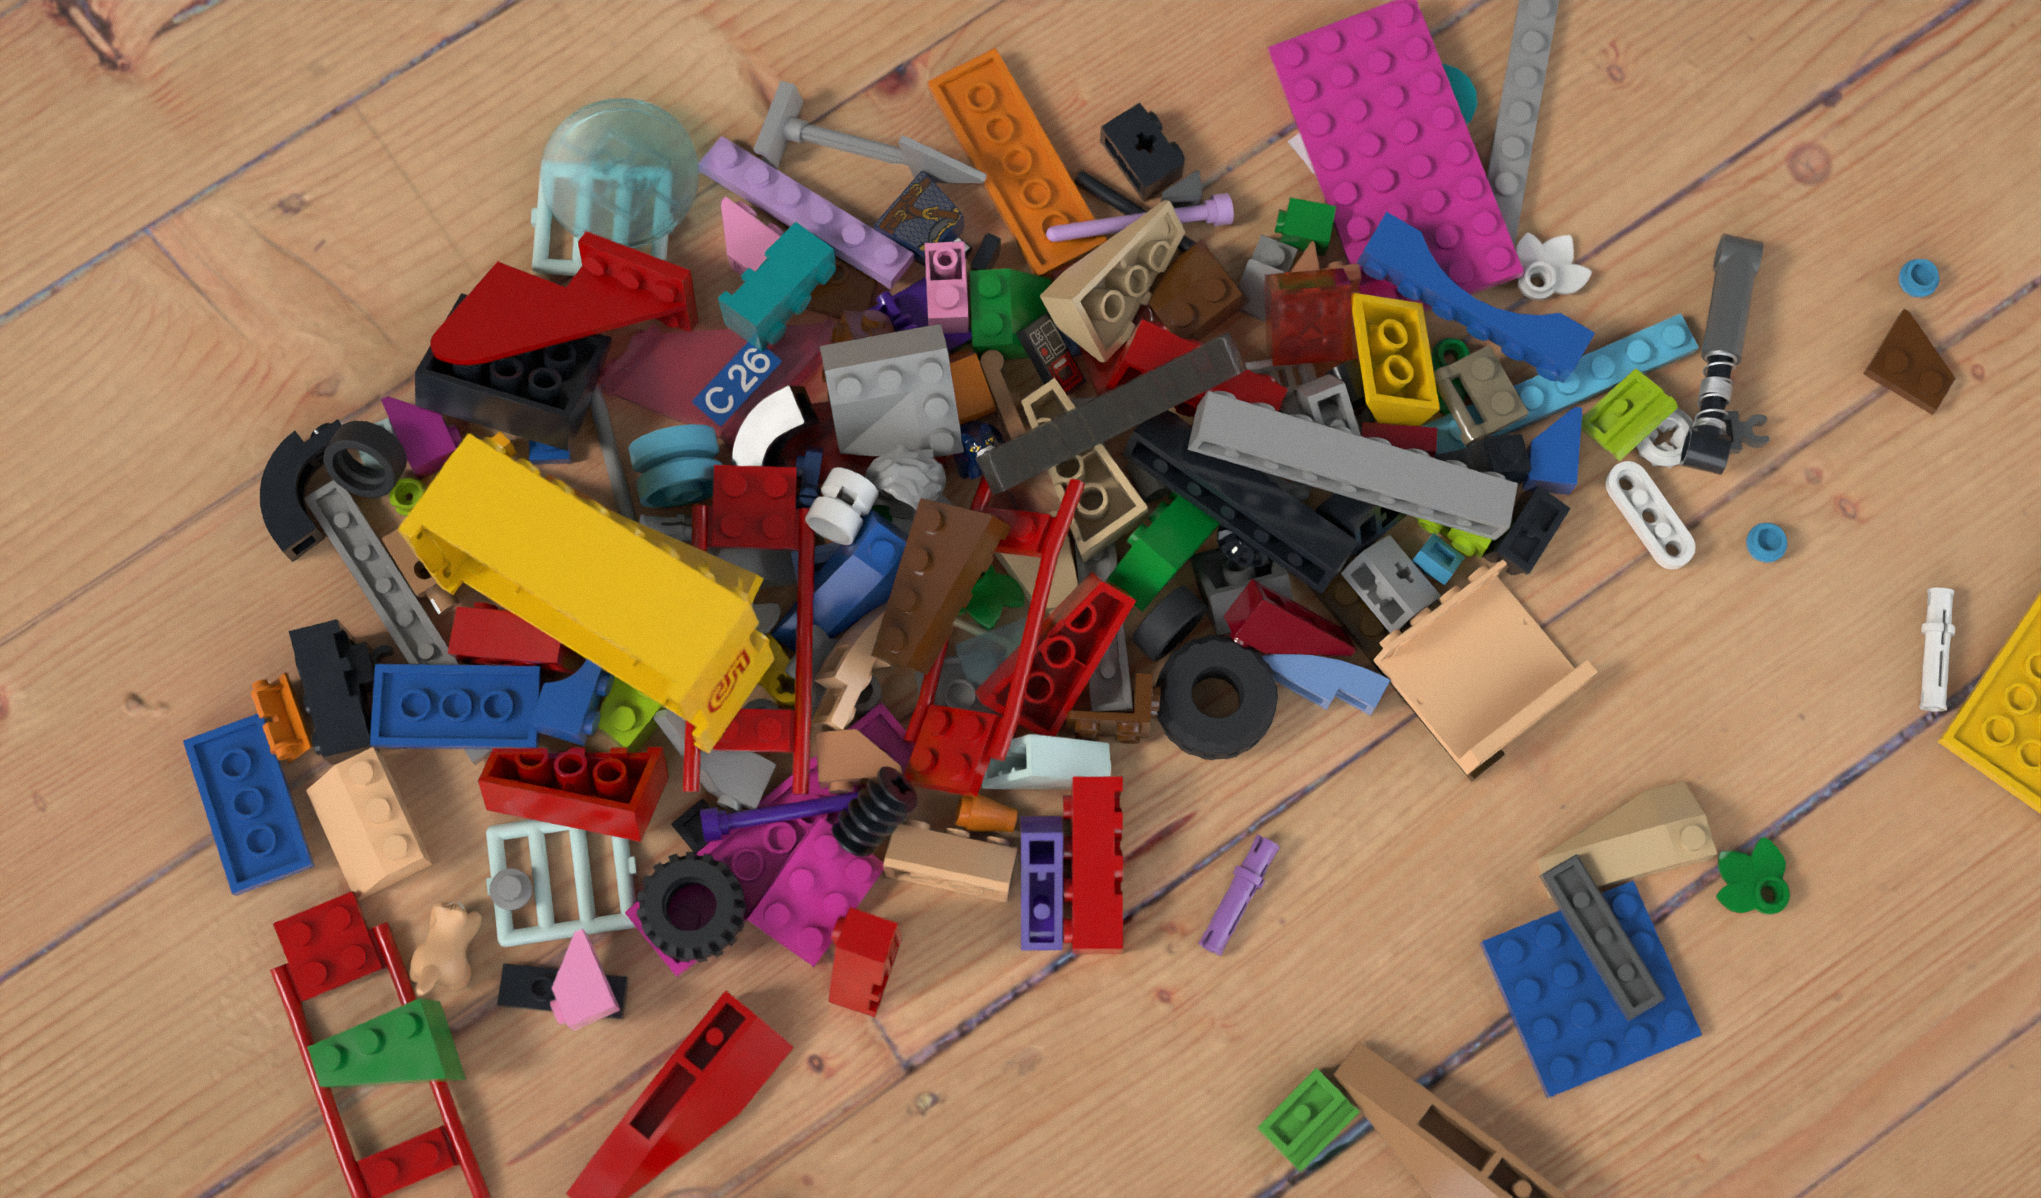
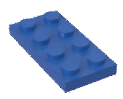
M375 664L370 746L374 748L493 750V748H538L539 733L530 721L542 689V668L540 666Z
M258 714L183 740L231 893L235 896L315 867L281 761L270 752V746L263 729L267 719L259 718Z

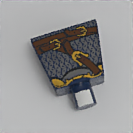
M921 170L874 224V229L914 253V261L926 267L925 243L964 241L959 237L964 229V216L929 176ZM964 241L966 260L972 251V246Z

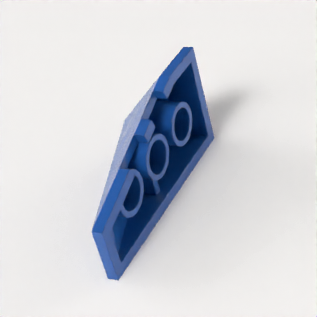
M872 508L869 514L862 517L863 525L854 542L850 545L841 544L814 578L813 625L821 627L829 638H834L856 623L862 616L889 600L909 535ZM797 601L771 632V636L795 653Z

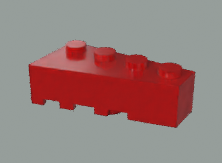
M1091 572L1042 622L1019 725L1037 735L1056 736L1067 718L1068 711H1071L1134 606L1136 600L1130 594ZM1020 645L974 692L983 705L1001 715H1004Z

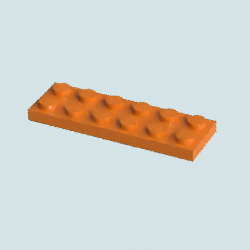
M996 48L927 81L928 90L972 167L987 175L982 184L1034 275L1046 278L1081 260L1107 241L1104 235L1052 242L1047 238L1046 233L1051 226L1095 220Z

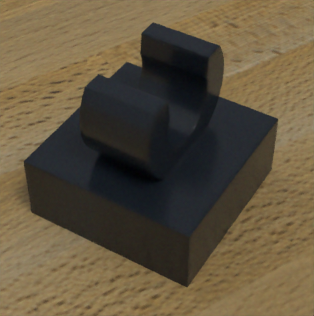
M367 642L350 645L358 684L367 693L372 692L374 689L375 664H380L383 657L393 655L394 651L388 645H382L373 650Z

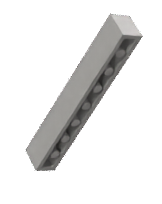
M1208 391L1199 402L1188 445V450L1492 540H1496L1510 528L1518 483L1505 480L1502 474L1496 472L1482 473L1468 469L1467 465L1460 461H1441L1431 458L1423 450H1405L1394 447L1383 438H1364L1354 435L1346 427H1327L1314 423L1313 419L1306 415H1287L1277 412L1274 407L1265 403L1250 404L1237 400L1233 394L1225 391Z

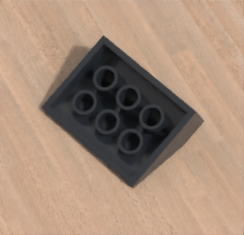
M460 294L447 318L465 299L466 294ZM598 333L475 365H458L441 361L434 356L430 345L415 371V406L568 451L585 418L611 346L612 337Z

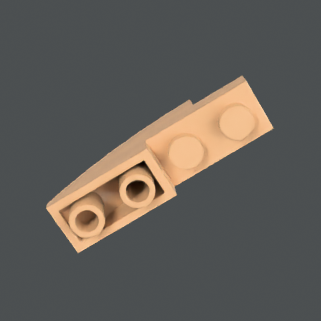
M888 601L862 616L851 626L834 646L819 670L814 681L827 689L811 721V725L822 732L844 730L854 718L856 712L854 706L861 691L871 681V669L890 666L871 656Z

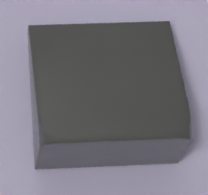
M1200 170L1193 172L1163 191L1161 202L1168 200L1173 208L1200 205L1202 198Z

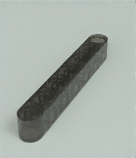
M1227 332L979 455L975 460L992 494H999L1247 370V366L1231 333Z

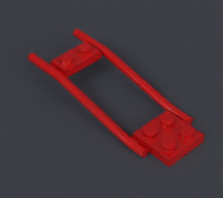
M714 465L713 506H692L691 546L707 552L708 547L719 549L798 550L795 710L739 709L711 751L794 752L792 794L809 795L815 531L809 527L805 519L810 508L795 509L796 467ZM686 720L683 792H700L701 749L694 745L696 739L692 733L696 726Z
M989 470L983 472L969 510L994 515L1012 527L1005 540L1001 539L994 552L1041 558L1003 717H999L997 714L933 705L950 636L928 675L924 674L918 702L903 739L905 743L914 746L904 772V776L910 781L912 786L977 797L991 757L999 761H1005L1019 723L1057 560L1085 484L1080 480H1069L1057 515L1052 517L1050 514L989 508L988 504L999 476Z
M351 891L273 923L288 963L275 967L270 972L285 1008L351 1197L380 1198L460 1164L472 1197L490 1198L491 1195L459 1117L447 1081L429 1082L444 1125L358 1161L355 1159L331 1088L320 1087L308 1050V1047L315 1044L301 1002L386 967L390 973L401 1006L417 1000L388 922L369 929L355 892Z

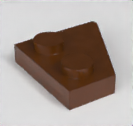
M1906 309L1899 313L1863 373L1865 376L1931 415L1937 411L1956 379L1916 320Z

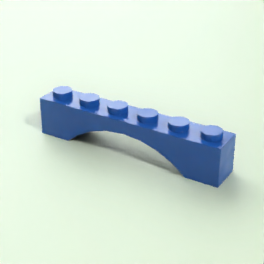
M1388 212L1385 213L1357 261V264L1361 265L1363 271L1376 280L1385 279L1397 286V290L1404 297L1414 301L1419 299L1432 307V311L1440 318L1448 321L1455 320L1467 327V332L1473 337L1482 341L1489 340L1501 347V351L1507 357L1516 361L1524 360L1536 367V372L1540 376L1550 381L1558 380L1564 383L1573 373L1595 334L1562 313L1545 315L1518 314L1495 308L1474 298L1457 286L1440 268L1429 251L1422 232Z

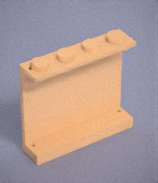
M1501 560L1492 568L1487 563L1482 565L1468 577V580L1471 582L1462 590L1458 585L1452 587L1439 598V602L1442 605L1434 611H1431L1429 607L1421 610L1409 621L1412 627L1404 633H1401L1399 629L1391 632L1380 642L1383 649L1373 660L1467 775L1583 687L1598 673L1588 660L1575 669L1498 578L1497 575L1507 564L1504 560Z

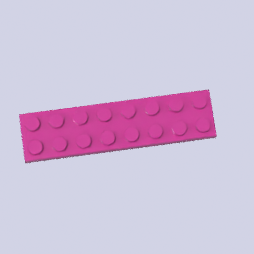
M881 702L848 730L857 729L896 761L901 766L904 775L914 746L903 741L906 731ZM816 755L810 760L809 795L792 794V775L758 803L756 809L841 794H830L828 788L821 789L818 780ZM867 785L853 786V792H859L862 788L867 787ZM840 812L730 830L729 835H723L722 840L708 843L696 854L703 856L704 853L711 855L716 861H722L728 866L743 889L748 914L817 817L820 816L833 826L834 823L839 822L838 814ZM693 884L681 888L674 894L669 903L668 916L674 926L683 931H694L704 927L715 914L717 907L715 895L708 887ZM636 902L624 913L676 977L679 978L698 961L682 962L678 958H671L658 949L641 928L642 923L638 919L637 914L640 903ZM744 915V918H743L744 923L748 921V920L745 918L746 915Z

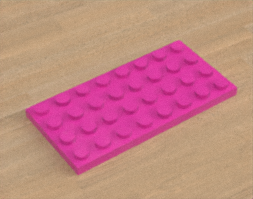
M1394 0L1268 47L1269 56L1325 203L1336 206L1333 224L1349 265L1357 264L1385 213L1388 212L1422 232L1427 247L1440 268L1457 286L1470 295L1524 275L1519 257L1417 0ZM1359 265L1362 278L1358 287L1360 294L1423 303L1424 312L1432 309L1431 306L1419 299L1414 301L1404 297L1397 290V286L1385 279L1376 280L1363 271V267Z

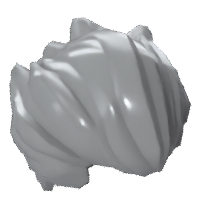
M899 445L891 452L873 460L867 469L865 478L875 485L879 495L874 505L890 507L889 514L893 518L908 519L913 523L920 498L938 502V497L943 492L946 484V476L943 466L933 459V450L908 451L904 445Z

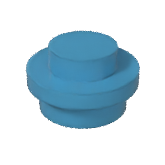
M1913 259L1901 268L1898 280L1900 287L1906 294L1915 298H1923L1932 294L1937 288L1939 273L1932 262L1925 259Z
M1760 523L1749 531L1746 537V547L1749 554L1757 561L1771 563L1781 558L1785 553L1787 537L1784 531L1777 525Z

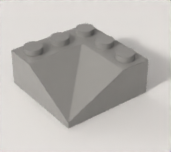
M941 324L820 346L840 454L881 456L896 449L899 445H904L908 451L931 449L934 452V458L964 452L948 350Z

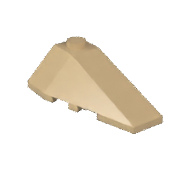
M1683 781L1642 792L1538 859L1537 862L1542 874L1577 854L1597 888L1705 862L1717 855L1706 814ZM1545 887L1548 900L1553 899Z

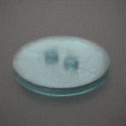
M612 98L597 101L580 108L568 116L556 128L545 147L541 160L540 175L542 190L550 211L570 234L580 239L584 232L588 231L634 248L658 240L668 234L683 220L691 208L697 193L699 165L689 134L671 114L654 104L642 100Z

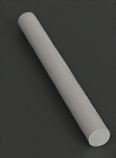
M596 386L589 405L618 513L637 522L601 386Z

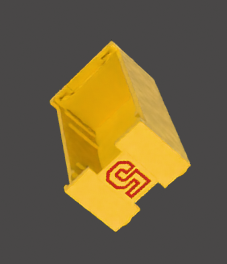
M468 433L397 529L437 584L445 591L454 595L464 582L696 726L692 733L696 739L694 745L709 754L775 659L769 646L770 640L755 629L759 622L751 607V598L733 585H729L725 589L715 583V576L704 567L696 563L689 567L678 560L680 558L679 554L666 544L658 542L654 546L644 540V533L633 524L623 521L620 525L608 518L610 513L595 501L588 500L585 504L573 497L575 492L562 481L553 479L550 483L540 477L541 472L527 460L519 458L516 462L505 455L506 450L494 440L485 437L481 441Z

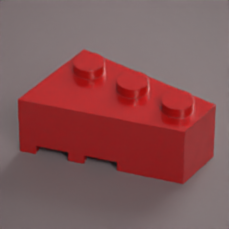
M475 602L473 608H456L447 654L466 664L540 666L542 668V676L555 677L556 671L575 674L587 660L509 610H498L497 606L483 602Z
M849 907L846 917L838 916L831 939L834 940L833 945H836L828 1002L875 1018L902 942V935L899 923Z

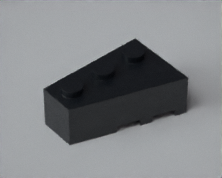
M338 619L288 631L295 654L296 667L305 691L303 693L304 705L308 716H312L315 731L311 732V737L317 756L322 755L327 762L334 765L372 748L370 746L372 714L367 692L358 684L350 645L356 644L355 637Z

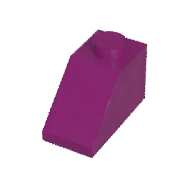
M389 396L382 398L381 402L400 443L404 447L408 462L418 479L421 480L441 471L445 462L463 441L455 423L448 426L439 413Z

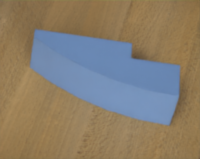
M1299 654L1262 656L1273 671L1275 682L1326 710L1333 698L1337 697L1371 716L1391 681L1369 669L1332 658Z

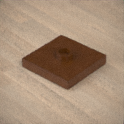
M835 255L836 263L834 265H836V270L827 283L824 285L819 283L811 292L812 298L806 309L837 319H841L843 310L857 312L869 310L878 281Z

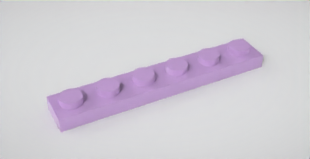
M723 136L719 138L698 163L699 172L785 225L791 227L795 222L799 223L832 247L837 257L889 289L893 288L914 261V253Z

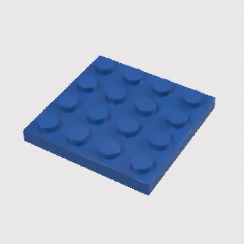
M1634 881L1601 894L1666 999L1629 1021L1626 1020L1560 910L1480 942V946L1546 1098L1555 1096L1702 1035Z

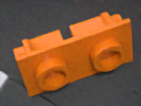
M286 672L270 684L267 679H261L252 683L253 690L250 692V695L255 703L259 718H272L273 722H267L263 725L271 754L276 755L278 760L286 759L287 763L291 764L313 747V743L297 701L296 692L292 687L288 672Z

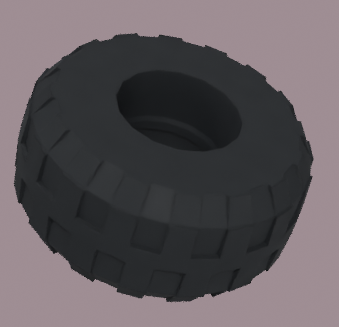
M1209 635L1185 643L1167 659L1156 682V686H1160L1159 711H1157L1158 722H1160L1165 735L1180 750L1205 760H1227L1249 751L1265 736L1276 713L1277 685L1275 684L1273 671L1269 664L1266 663L1252 646H1240L1231 637ZM1217 678L1225 680L1238 693L1240 707L1228 717L1214 718L1206 716L1198 710L1193 702L1191 694L1193 687L1204 679Z

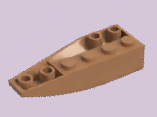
M1358 1042L1333 1074L1429 1198H1568L1480 1128L1362 1043Z

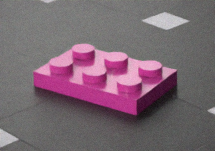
M820 816L814 821L745 917L813 967L833 941L831 936L838 916L846 917L849 907L856 909L884 870V863L874 855L858 857L847 852L835 839L831 830L832 825Z

